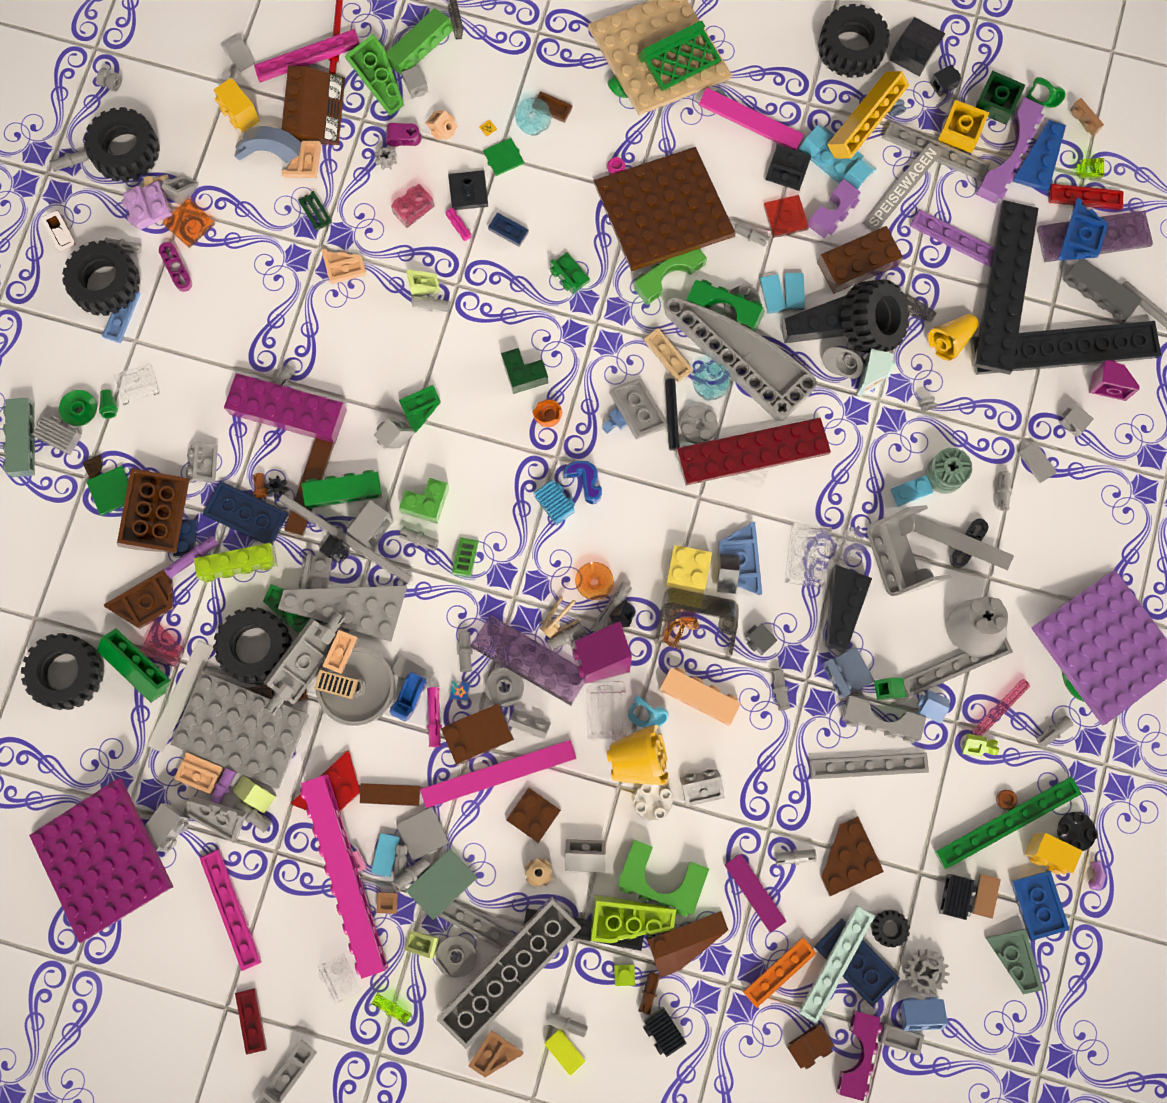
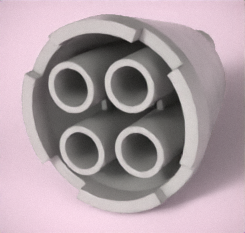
M980 597L960 603L952 611L947 622V631L951 642L970 656L983 657L994 653L1006 638L1008 625L1007 609L999 598Z

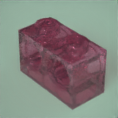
M420 184L409 188L404 196L395 199L391 205L393 214L406 229L435 207L433 198ZM418 197L423 198L421 201H415ZM404 208L409 209L407 212H401Z

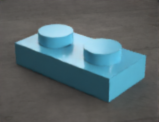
M927 475L893 487L890 490L897 507L934 492Z

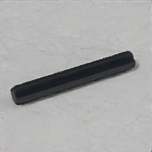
M667 378L665 380L668 442L669 450L676 451L679 448L676 381L674 378Z

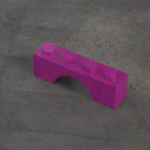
M853 1010L849 1031L859 1040L861 1054L855 1066L848 1070L840 1071L836 1093L860 1101H864V1097L868 1096L870 1085L867 1084L869 1075L872 1076L874 1070L872 1058L878 1050L877 1034H880L882 1031L880 1017Z

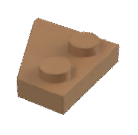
M491 1029L468 1066L486 1078L496 1070L521 1057L524 1052Z

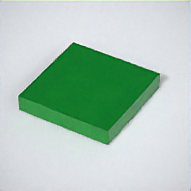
M122 466L86 481L101 516L124 507L129 480Z

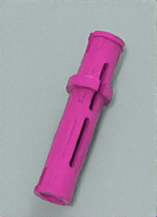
M439 687L427 688L428 725H426V729L429 730V747L441 746L440 728H442V724H440Z

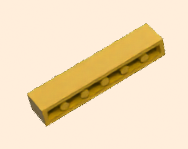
M903 71L885 72L828 142L827 145L835 159H851L906 91L909 84Z

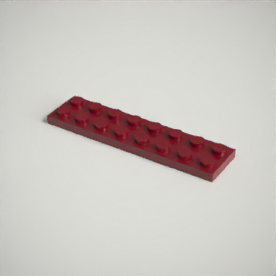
M820 417L677 448L676 453L684 483L687 486L829 455L831 450Z

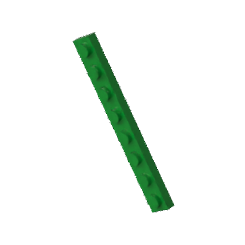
M1068 777L934 852L943 868L948 869L1080 796L1082 793L1073 777Z

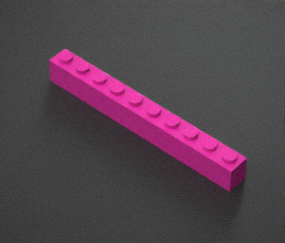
M323 775L301 783L300 793L302 798L306 799L308 806L306 807L308 817L312 819L314 825L312 826V831L320 844L318 851L325 860L324 870L326 875L330 877L332 883L330 884V889L338 902L336 904L337 912L343 918L342 928L350 941L348 944L349 951L352 955L354 954L356 960L354 964L355 970L358 975L360 974L361 979L383 972L389 967L329 776Z

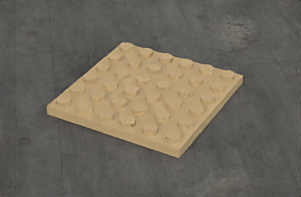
M650 0L588 24L591 35L638 115L730 80L732 77L730 70L716 49L722 60L720 63L662 92L645 62L641 63L638 58L644 48L700 21L688 0ZM702 37L696 38L695 44L704 47L705 42ZM682 45L680 51L689 54L691 47ZM694 48L692 55L701 58L703 51ZM668 52L666 58L675 61L676 54ZM705 52L704 59L713 61L712 54ZM679 55L678 63L687 65L688 58ZM656 59L651 61L654 67H661L662 61ZM691 60L690 67L699 68L700 62ZM664 63L663 70L672 73L673 65ZM676 67L675 74L683 76L685 70ZM662 74L661 80L664 85L670 83L671 77Z

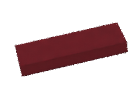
M253 988L236 992L235 997L246 1055L267 1050L257 989Z

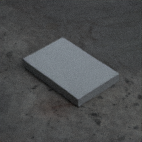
M641 378L609 391L636 440L665 429L668 426Z

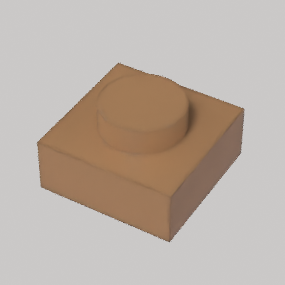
M378 892L376 913L397 914L398 893Z

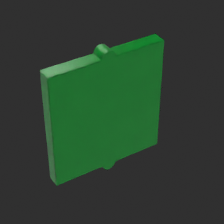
M512 138L483 150L488 166H491L495 176L524 164L519 153L520 149L516 147Z

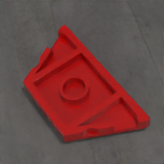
M346 751L320 775L329 776L340 812L360 794V786L352 763L351 753ZM301 794L291 802V805L306 810V807H308L306 799H303Z

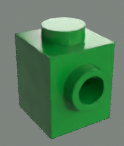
M890 677L874 680L877 700H893L906 697L904 678Z

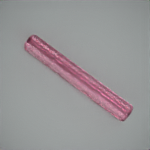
M1025 679L1020 680L971 733L983 736L1025 693L1030 684Z

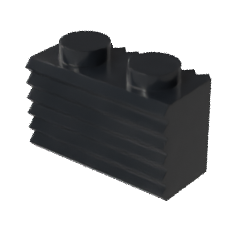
M947 874L939 914L967 920V916L970 917L973 907L970 905L971 897H974L976 893L975 880Z
M661 1007L643 1020L646 1024L643 1026V1029L648 1037L653 1035L657 1042L654 1046L660 1055L664 1053L667 1058L687 1044L664 1007Z

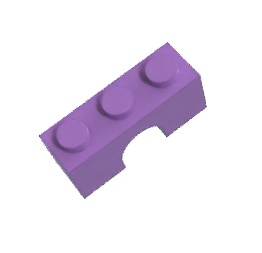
M843 179L830 197V201L837 206V209L827 210L821 205L810 218L807 226L824 239L828 234L832 235L838 228L837 224L839 221L843 222L847 218L850 208L854 209L860 202L858 198L861 192Z

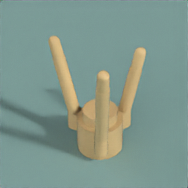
M562 596L559 597L546 619L541 623L540 629L550 639L561 634L563 630H567L579 623V619H576L558 630L560 626L557 622L576 603L575 600H572L553 620L551 617L563 600Z

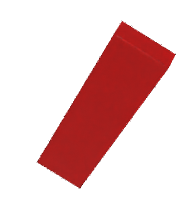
M1051 184L1049 188V203L1074 206L1076 199L1080 198L1082 200L1081 204L1085 207L1122 210L1124 191Z

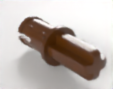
M649 972L645 988L641 991L643 995L638 1012H643L647 1015L651 1014L654 998L657 997L656 990L660 979L659 974Z

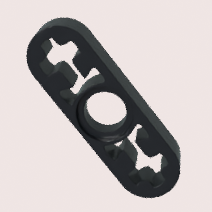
M976 519L969 525L964 535L982 541L989 529L988 523L984 519ZM978 524H981V525H982V526H981V529H982V530H980V531L976 534V536L973 535V533H974L975 530L977 529L976 526H977ZM954 549L950 556V563L955 568H962L969 562L972 556L965 553L962 557L963 561L957 563L955 556H959L962 551Z

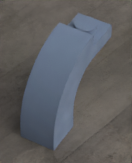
M257 126L244 131L243 138L235 146L234 157L240 161L255 151H268L274 153L287 163L299 156L301 142L290 133L279 128Z

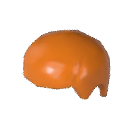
M549 399L538 402L535 410L532 411L535 421L542 427L547 428L558 424L563 413L560 404L555 400Z

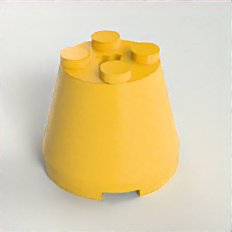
M658 725L647 726L611 743L609 746L610 750H607L606 754L608 762L612 763L611 777L613 781L649 785L668 784L669 773L665 772L668 762L662 733L658 734L656 731L658 730Z

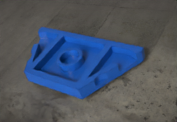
M1077 198L1074 203L1057 260L1097 258L1101 252L1108 223L1103 218H1100L1093 209L1088 210L1082 205L1080 198Z

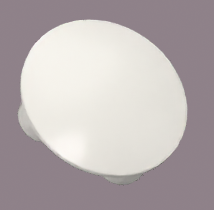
M642 784L635 792L633 804L637 814L643 819L659 821L670 813L673 798L671 791L665 785Z

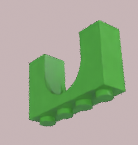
M633 840L617 886L621 887L620 891L629 895L632 892L640 894L638 898L650 902L651 899L658 901L657 905L676 908V913L685 917L688 914L693 915L709 868L689 862L680 886L671 893H658L648 885L645 878V868L653 847Z

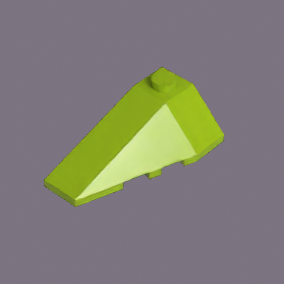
M594 895L591 917V941L615 943L618 940L633 939L646 934L652 935L674 930L676 909L622 898Z

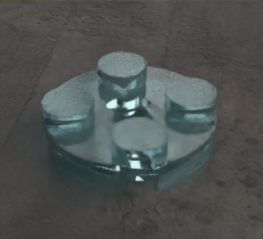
M539 98L523 99L518 105L515 112V120L523 133L537 136L544 130L546 131L551 124V112L543 100ZM532 112H535V114L538 116V118H535L534 121H531V118L529 117V115L532 114Z
M713 362L704 363L699 366L693 376L694 390L706 401L717 400L723 397L730 386L728 370L723 365L713 364ZM709 377L716 379L715 385L707 383Z

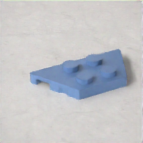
M751 522L746 527L718 542L719 557L720 554L738 555L740 572L737 587L757 595H762L755 522Z

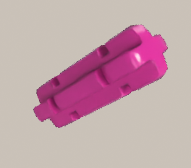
M454 208L445 212L447 218L451 221V224L460 234L463 241L472 237L471 232L466 228V225L457 215Z

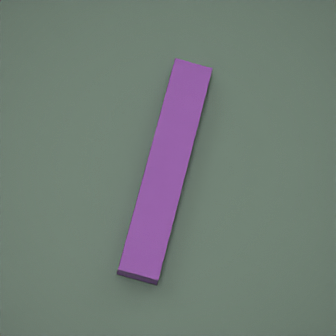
M920 209L918 210L910 227L990 267L994 250L993 246Z

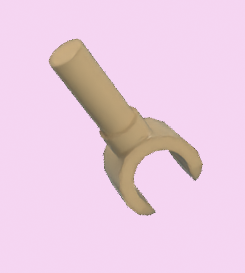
M168 174L155 178L146 176L143 180L144 187L156 181L169 179Z

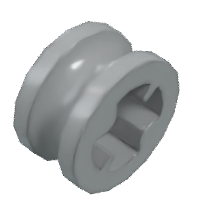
M934 396L924 398L918 402L919 405H922L921 411H928L938 406L934 402Z

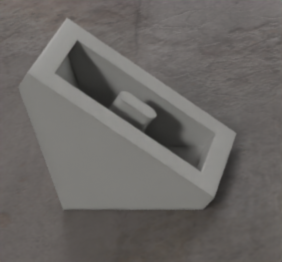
M235 35L221 44L240 73L255 64L242 39Z
M181 175L163 183L162 188L169 199L184 207L199 183L186 175Z

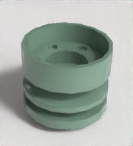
M946 448L941 450L929 462L925 475H927L934 491L941 494H950L957 491L970 478L972 462L963 450Z

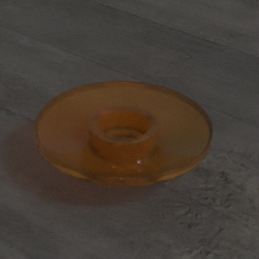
M590 562L578 570L575 584L578 592L583 597L590 600H599L611 592L614 578L611 570L606 565L599 562ZM596 579L598 584L592 585L591 580Z

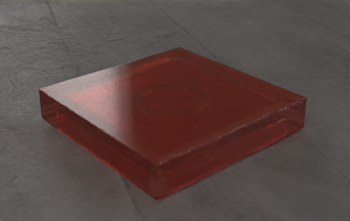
M799 195L763 204L773 238L809 229Z

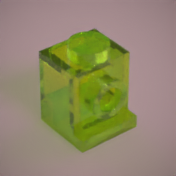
M1104 158L1081 159L1079 164H1076V175H1079V179L1103 178ZM1087 166L1091 167V173L1086 172Z

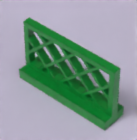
M702 20L644 48L638 56L641 63L645 62L662 92L722 61L704 31L705 24ZM702 37L705 42L704 47L695 44L696 38ZM682 45L691 47L689 54L680 51ZM694 48L703 51L701 58L692 55ZM668 52L676 54L675 61L667 59L666 54ZM705 52L712 54L714 60H705ZM679 55L688 58L687 65L678 63ZM654 59L662 61L661 67H654L651 61ZM691 60L700 62L699 68L690 67ZM664 63L673 65L672 73L663 70ZM676 67L684 69L685 74L683 76L675 74ZM661 75L671 77L670 83L664 85Z

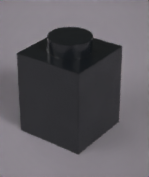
M950 65L934 73L930 84L940 97L958 87L961 75L953 65Z

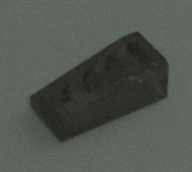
M905 293V301L908 302L907 308L910 316L932 322L937 313L908 293Z

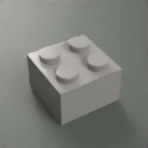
M370 500L362 505L356 519L353 518L349 522L347 532L353 539L372 550L393 523V520L387 511Z
M161 803L145 825L156 851L167 852V850H171L177 843L176 838L178 835L184 833L189 826L188 821L190 817L183 814L173 805Z

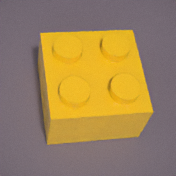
M229 78L214 89L216 95L214 99L219 105V110L224 116L229 117V122L235 130L238 128L243 134L245 130L260 122L253 103L232 78Z
M955 100L938 141L972 154L989 112Z
M1035 833L1024 855L1029 857V861L1038 866L1042 864L1048 867V871L1059 875V873L1065 875L1066 873H1074L1082 850L1047 833Z

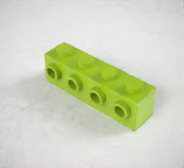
M271 543L194 558L196 577L203 582H211L221 577L231 578L240 573L250 574L260 569L269 570L272 567L278 566L275 547Z

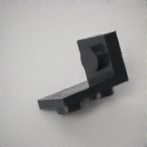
M329 535L319 551L339 564L341 560L344 561L348 557L350 552L348 550L350 548L345 540H338Z

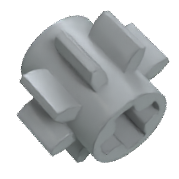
M390 146L387 148L380 147L379 152H375V157L377 158L375 160L376 165L381 164L382 170L385 168L391 170L393 164H397L395 158L397 156L396 151L391 152Z

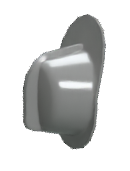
M831 347L823 353L822 357L823 364L829 372L852 379L858 378L862 374L863 365L866 362L860 351L853 348Z

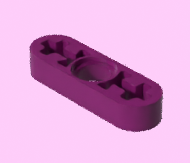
M170 242L162 243L158 251L174 285L181 292L189 291L193 283L175 246ZM168 248L173 257L171 259L166 254V249ZM179 263L180 269L172 271V264ZM178 276L183 277L186 285L182 286Z

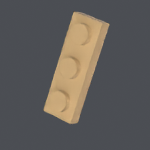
M659 328L644 338L645 344L678 383L693 372L690 365Z

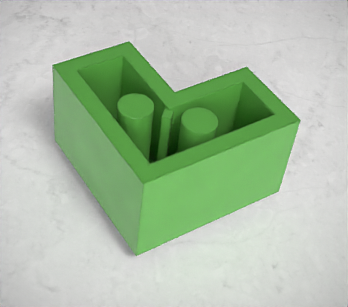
M429 478L424 495L405 490L399 506L401 513L438 524L449 491L448 483Z

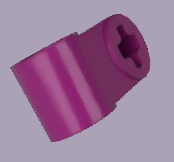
M387 124V145L393 147L417 146L421 143L422 137L416 124Z

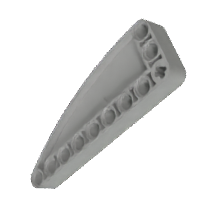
M678 298L668 300L665 310L667 318L775 420H785L814 391L817 384L816 378L790 355L761 335L726 316ZM674 306L679 310L674 312L670 310V307ZM689 319L692 323L685 324L683 320ZM701 331L705 334V336L700 337L696 334V332ZM716 344L718 349H712L709 345ZM723 357H730L732 361L725 362ZM742 369L745 374L739 375L736 370ZM750 382H756L758 387H752ZM803 382L810 383L811 388L804 387ZM763 395H770L772 400H765ZM790 395H796L799 400H792ZM783 408L784 412H779L778 409Z

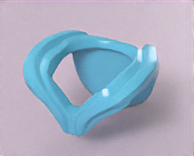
M639 695L634 697L635 703L629 709L628 718L636 726L645 728L651 725H658L659 727L668 720L669 714L665 707L659 706L653 709ZM638 704L643 706L649 714L646 721L640 720L633 713Z

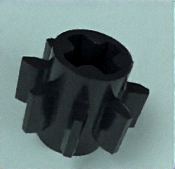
M278 475L276 479L268 478L269 484L264 485L269 490L267 495L269 497L274 495L276 501L286 491H290L285 486L288 483L286 479L280 481L281 479Z

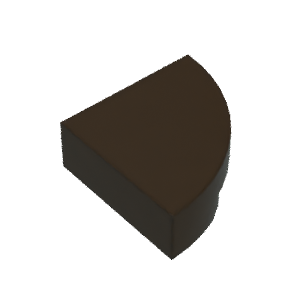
M100 454L82 463L90 479L99 476L102 471L103 459Z

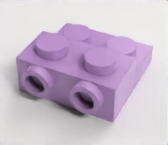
M159 181L143 188L136 186L122 193L124 197L121 200L122 204L130 214L127 216V219L132 226L134 225L140 230L172 215L162 184Z

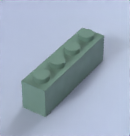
M29 398L5 399V406H3V414L5 416V424L3 425L5 442L3 443V451L5 453L3 469L11 477L35 476V436L33 435L35 431V403Z

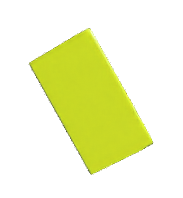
M558 1029L544 1042L545 1046L569 1076L586 1062L561 1029Z

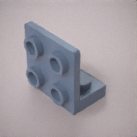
M853 648L822 664L840 699L874 682L857 648Z

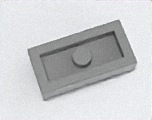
M514 710L508 723L510 727L545 739L551 722L543 718H537L518 710Z

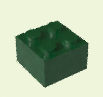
M992 70L975 107L989 112L988 118L1007 125L1026 85Z

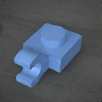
M618 408L609 413L610 420L603 424L604 427L602 429L608 434L616 426L621 430L627 425Z

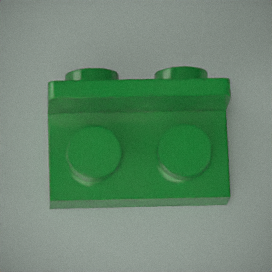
M568 252L556 261L553 259L550 261L549 270L551 274L562 281L561 285L566 291L569 290L574 294L590 282V278Z

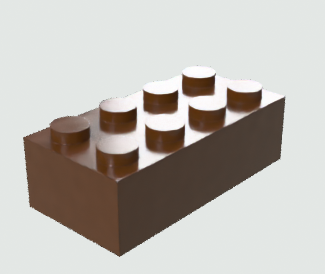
M885 226L820 254L817 264L832 293L835 294L899 266L903 256L888 227Z

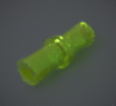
M378 992L371 1002V1005L385 1012L386 1016H392L404 1025L407 1024L412 1015L411 1012L398 1006L396 1001L392 1002Z

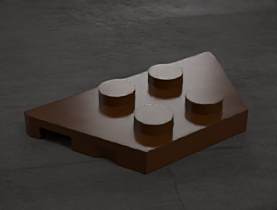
M161 570L105 603L104 607L141 629L174 609L173 578L170 579L165 571Z

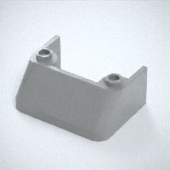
M927 505L907 507L870 524L867 529V535L885 589L891 596H899L924 589L952 578L951 574L934 577L931 570L927 568L918 570L907 534L913 532L916 526L913 515L928 509Z

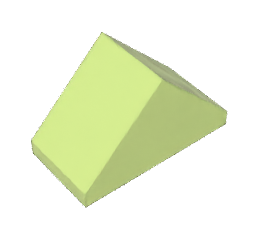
M410 269L406 270L412 297L413 295L423 296L440 291L437 274Z
M245 775L241 777L232 790L240 799L262 813L267 811L276 796Z
M409 930L404 950L433 959L436 955L440 937Z

